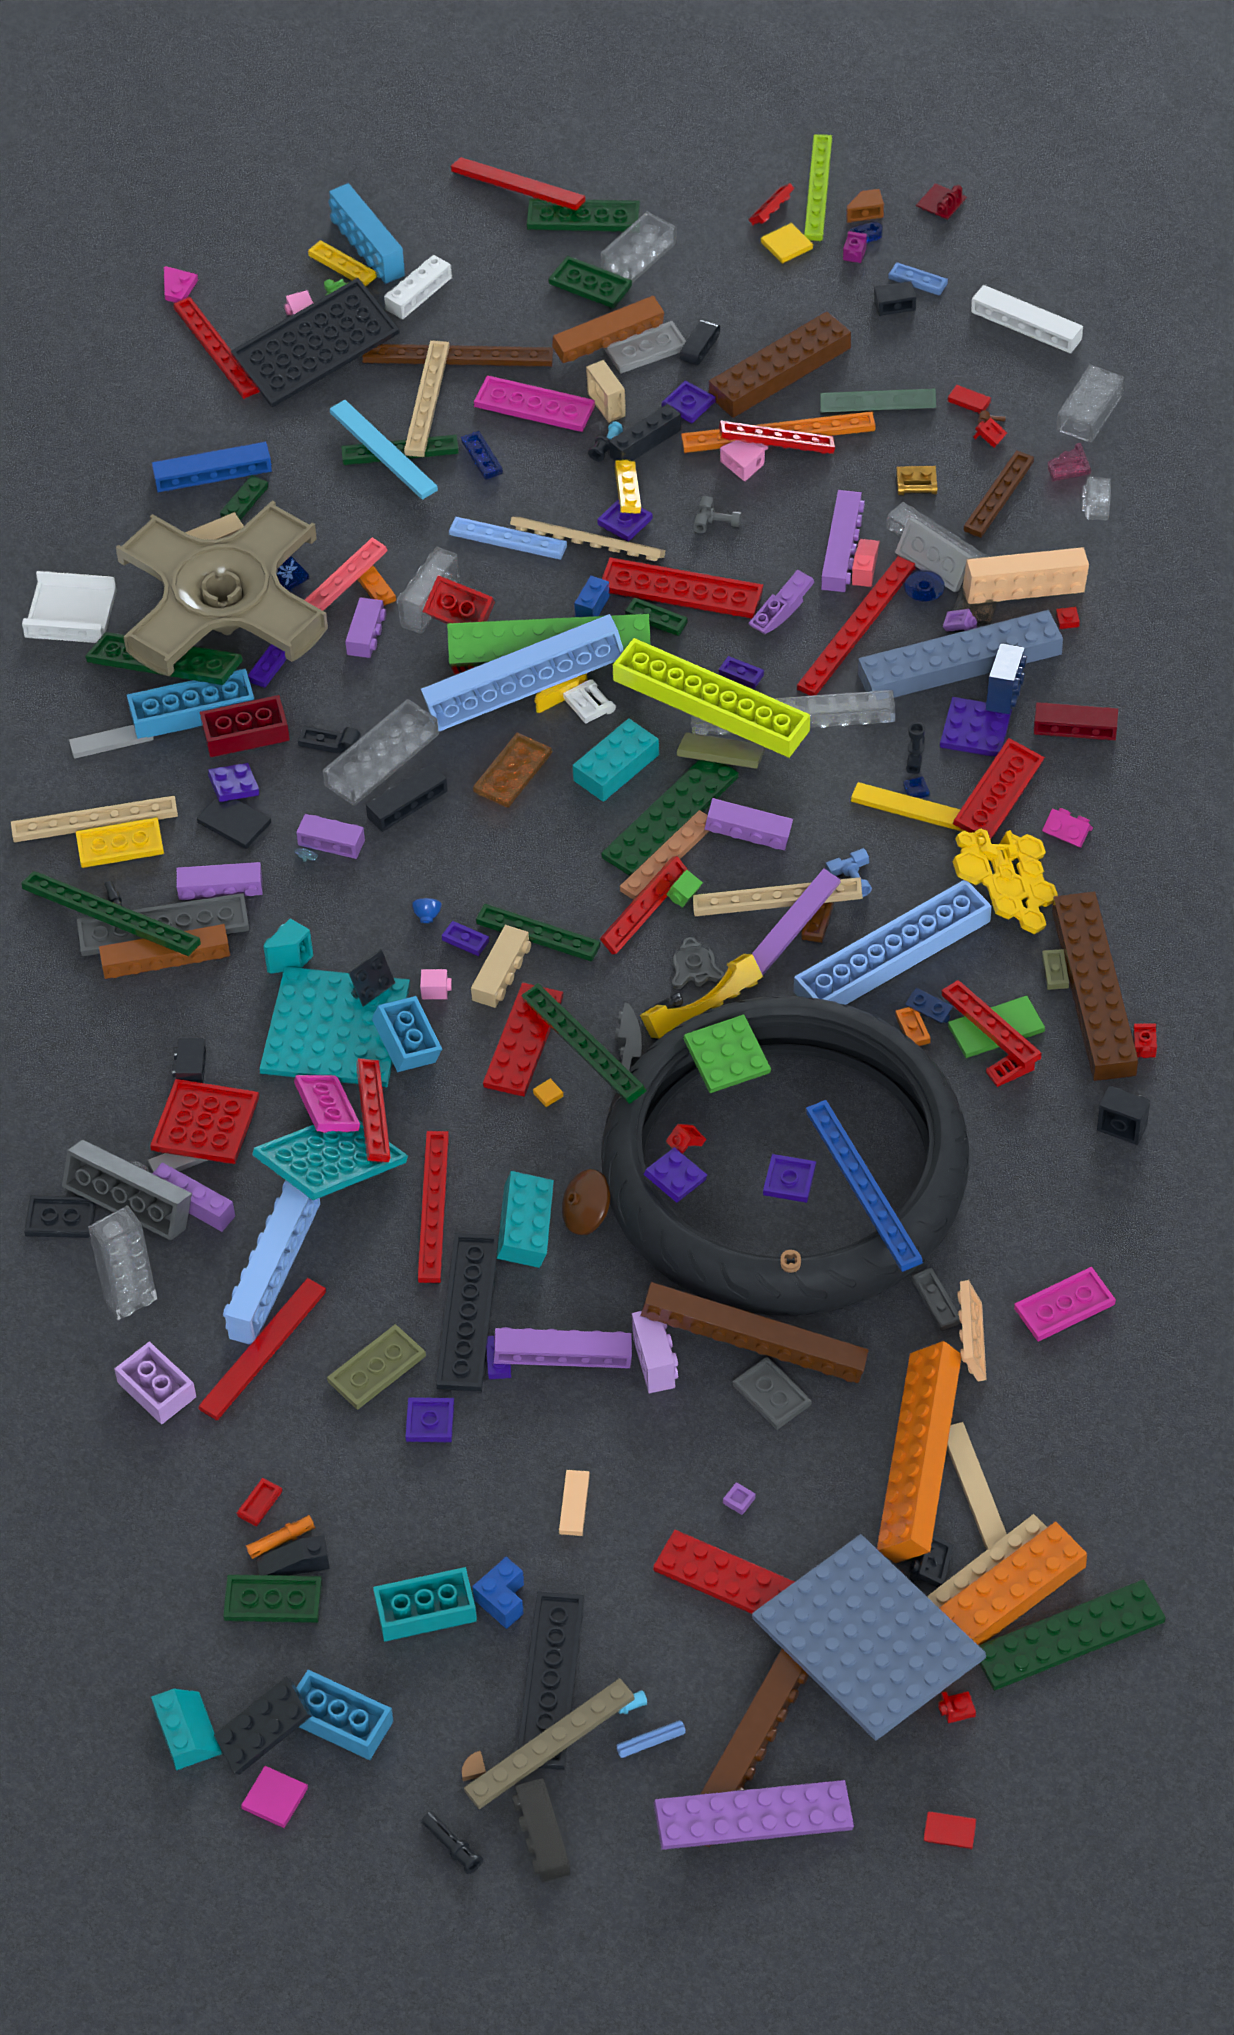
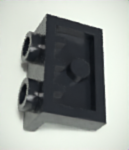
M933 1535L930 1552L915 1557L911 1562L909 1580L914 1583L921 1579L936 1587L944 1584L954 1545Z

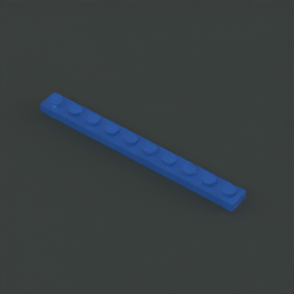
M827 1100L807 1107L806 1113L900 1270L903 1272L922 1264L921 1255Z

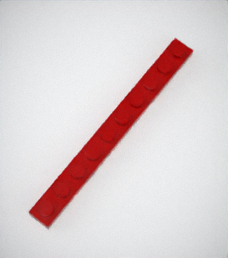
M899 556L895 559L797 684L798 691L815 698L915 570V563Z

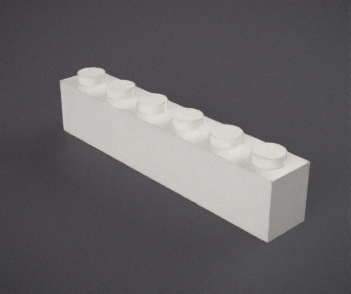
M983 285L972 298V313L1068 353H1072L1082 340V325Z

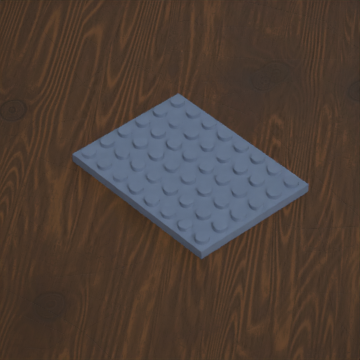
M862 1534L752 1613V1619L875 1741L986 1658V1653Z

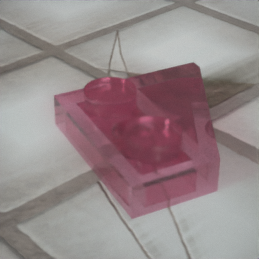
M1077 443L1070 452L1064 451L1059 457L1053 458L1048 462V470L1053 481L1091 474V468L1081 443Z

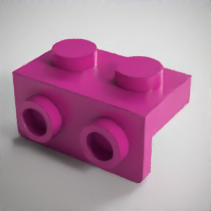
M1052 808L1042 831L1081 848L1088 831L1093 829L1089 824L1090 820L1082 816L1072 817L1070 816L1071 812L1063 808H1059V810Z

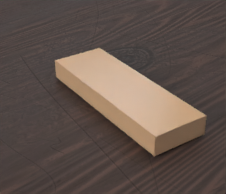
M566 1470L559 1534L583 1536L590 1477L589 1471Z

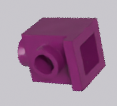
M848 231V237L843 248V260L857 263L862 262L866 251L867 234Z

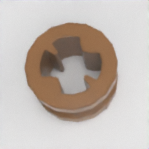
M795 1250L783 1252L781 1255L782 1269L788 1273L799 1270L801 1266L800 1254ZM787 1258L790 1260L795 1258V1264L790 1263L788 1265Z

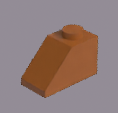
M880 189L861 191L847 205V223L883 218L884 203Z

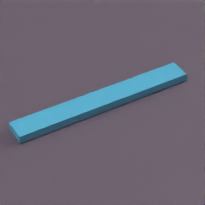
M346 400L330 408V414L421 499L438 491L437 485Z

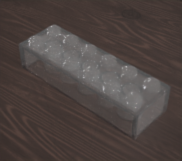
M407 699L323 769L325 786L351 805H357L439 735L437 718Z
M126 1206L88 1226L104 1299L116 1318L119 1320L130 1316L134 1311L143 1306H148L155 1301L157 1296L142 1224L130 1207Z

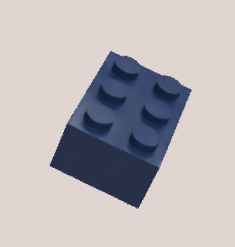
M1000 643L989 676L986 710L1010 714L1012 707H1016L1021 685H1023L1025 678L1023 668L1026 666L1027 656H1024V647Z

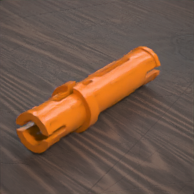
M309 1515L292 1524L287 1523L280 1530L246 1545L250 1557L254 1559L260 1554L290 1540L294 1541L301 1534L315 1529L314 1523Z

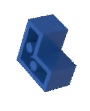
M505 1557L472 1586L474 1601L506 1629L523 1615L522 1600L514 1594L524 1585L523 1571L508 1557Z

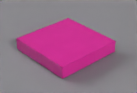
M264 1766L241 1807L251 1814L285 1828L306 1793L308 1786L303 1782Z

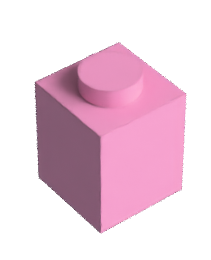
M447 969L421 970L420 988L422 999H447L448 991L452 990V979L448 978Z

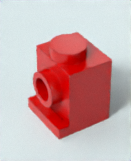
M1134 1024L1133 1042L1137 1057H1156V1024Z

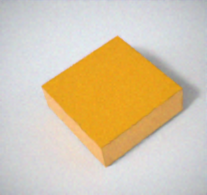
M551 1078L533 1089V1094L545 1107L564 1097L563 1091Z

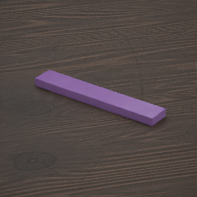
M823 868L752 954L762 975L766 973L841 883L839 878Z

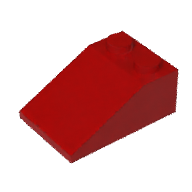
M438 575L422 612L445 624L487 622L495 601L489 595Z

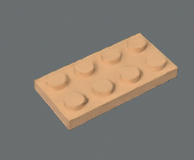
M961 1281L960 1291L957 1293L959 1303L961 1304V1310H959V1319L962 1324L960 1339L964 1348L961 1349V1358L963 1362L967 1363L969 1373L973 1374L978 1382L986 1380L982 1302L970 1281Z

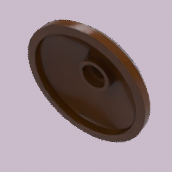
M587 1169L577 1174L568 1184L562 1199V1216L566 1227L572 1233L588 1235L595 1231L603 1222L610 1204V1191L604 1174L597 1170Z

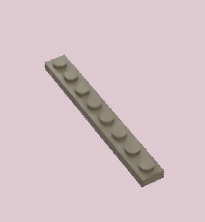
M619 1678L464 1787L465 1793L476 1807L481 1809L635 1700L634 1694Z

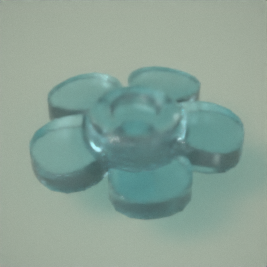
M297 848L294 853L298 854V857L303 858V862H306L307 858L314 861L318 857L317 853L309 849Z

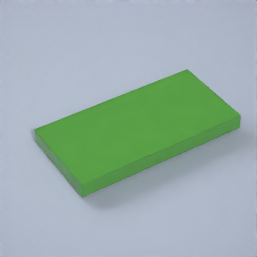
M1028 996L991 1007L994 1012L1024 1038L1045 1032V1026ZM966 1017L948 1022V1027L965 1058L999 1047Z

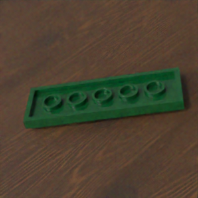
M529 198L527 229L638 232L640 201L585 200L577 210H573L541 199Z

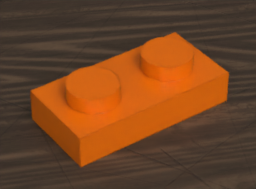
M910 1007L895 1011L896 1019L903 1034L912 1039L918 1046L930 1043L931 1038L918 1011Z

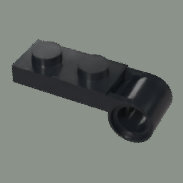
M303 726L298 739V746L351 755L356 750L361 734L352 727H347L343 730V733Z

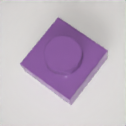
M736 1482L723 1498V1504L743 1515L755 1500V1493Z

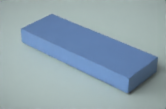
M897 262L889 273L890 280L900 283L911 281L913 287L939 296L948 284V279Z

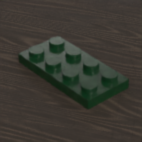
M567 256L549 277V284L614 309L632 287V280Z
M228 1575L223 1615L224 1621L318 1623L322 1578L321 1576Z

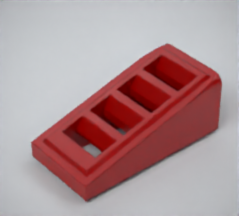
M1008 1055L987 1068L986 1073L996 1087H999L1034 1071L1035 1063L1024 1069ZM997 1071H1000L1003 1076L1000 1077Z

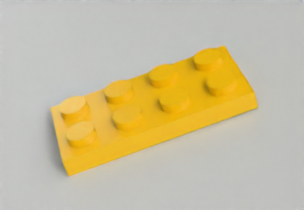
M158 817L76 831L82 868L164 854Z

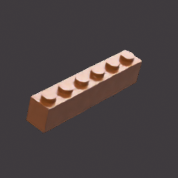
M653 295L553 335L552 347L562 363L574 361L578 357L586 354L589 355L598 349L606 348L613 343L624 341L628 337L663 324L664 311Z
M225 924L184 931L199 937L201 945L189 956L144 938L99 946L105 979L117 978L124 975L229 957L230 951Z

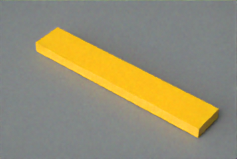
M859 782L851 796V802L964 831L953 825V821L960 809Z

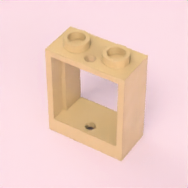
M602 360L587 366L588 395L592 400H595V405L605 419L610 423L625 417V389L608 365Z

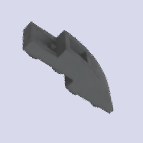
M624 1003L623 1011H619L618 1015L620 1028H616L615 1041H618V1047L621 1050L620 1059H623L622 1065L629 1071L642 1056V1038L638 1019L629 1003Z

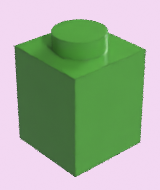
M686 870L672 885L667 896L670 897L672 902L683 908L695 895L703 882Z

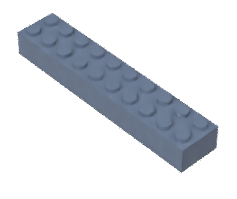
M1046 610L858 658V675L871 703L991 673L1000 643L1024 647V656H1027L1026 663L1061 655L1063 637L1050 611Z

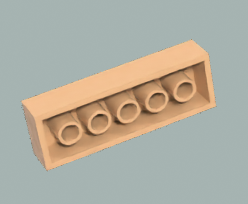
M1084 547L967 559L963 590L968 604L1081 593L1085 590L1089 563Z

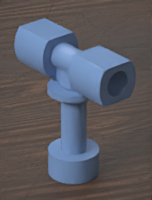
M862 848L850 853V858L841 861L840 858H836L826 862V870L834 876L844 873L845 876H850L851 878H860L858 874L859 867L869 863V856L866 850ZM861 879L862 897L871 892L872 887L867 880Z

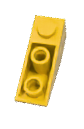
M587 673L538 692L534 701L536 703V712L541 713L563 702V693L586 682Z

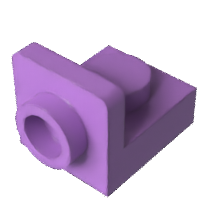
M969 609L947 612L943 628L946 632L963 629L967 631L977 627V620Z

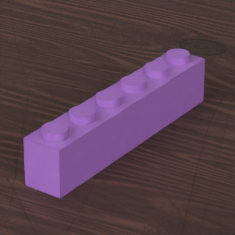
M838 490L822 572L821 590L845 592L846 585H850L851 573H849V570L853 568L854 558H852V555H855L857 544L854 542L859 540V529H857V526L861 527L862 515H860V512H864L865 501L861 500L862 492Z
M495 1328L494 1364L630 1368L632 1358L631 1333L621 1331L586 1332L578 1330Z

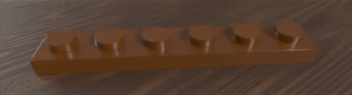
M1016 450L965 523L964 532L982 538L1034 463L1033 456Z

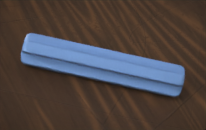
M677 1721L617 1744V1752L623 1758L685 1734L684 1724L682 1721Z

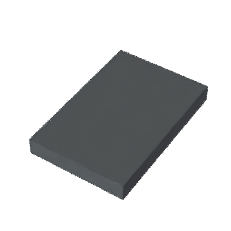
M768 1356L732 1381V1385L776 1430L812 1405V1400Z

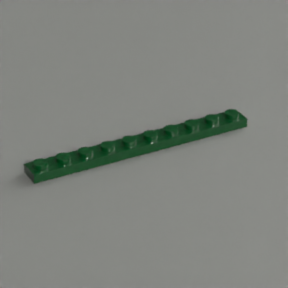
M33 871L21 882L23 890L183 955L189 956L201 945L200 938L36 871Z
M539 983L521 995L523 1000L628 1104L647 1091L644 1085Z

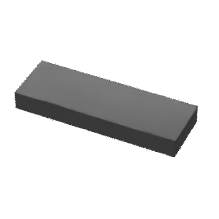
M929 1268L912 1275L911 1280L940 1330L943 1331L961 1324L959 1313L934 1270Z

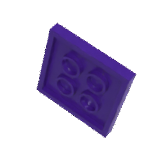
M952 697L940 741V748L996 757L1004 746L1012 709L1010 714L986 710V702Z

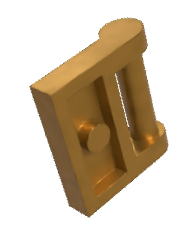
M936 466L897 467L898 495H904V493L937 494Z

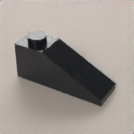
M325 1535L302 1538L257 1557L259 1575L289 1576L330 1569Z

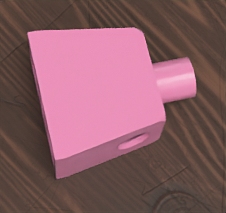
M736 440L720 448V462L743 481H746L764 465V451L768 449V446Z

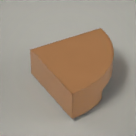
M481 1751L473 1753L464 1762L462 1767L463 1781L479 1778L486 1773Z

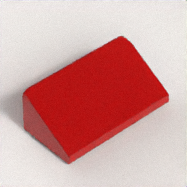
M928 1812L924 1841L973 1849L976 1819Z

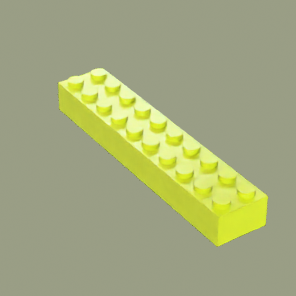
M633 638L613 663V681L786 757H791L810 731V714Z

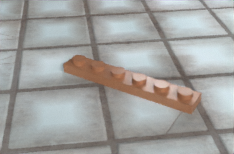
M699 810L620 885V892L634 900L673 856H678L681 859L709 832L704 830L708 815Z

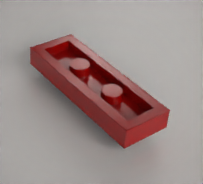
M791 183L779 187L748 219L752 225L759 222L761 224L765 223L770 218L769 214L777 211L780 208L779 204L790 198L789 194L794 190Z

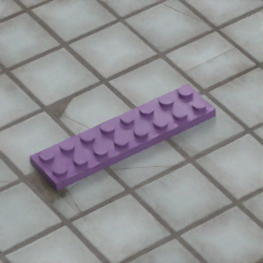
M845 1780L655 1799L654 1801L662 1850L852 1830L854 1827Z

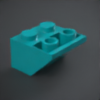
M292 919L282 924L278 931L266 940L263 946L267 972L270 974L284 972V967L302 968L313 957L310 930Z

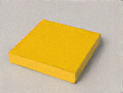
M792 223L761 237V243L781 263L813 249V244Z

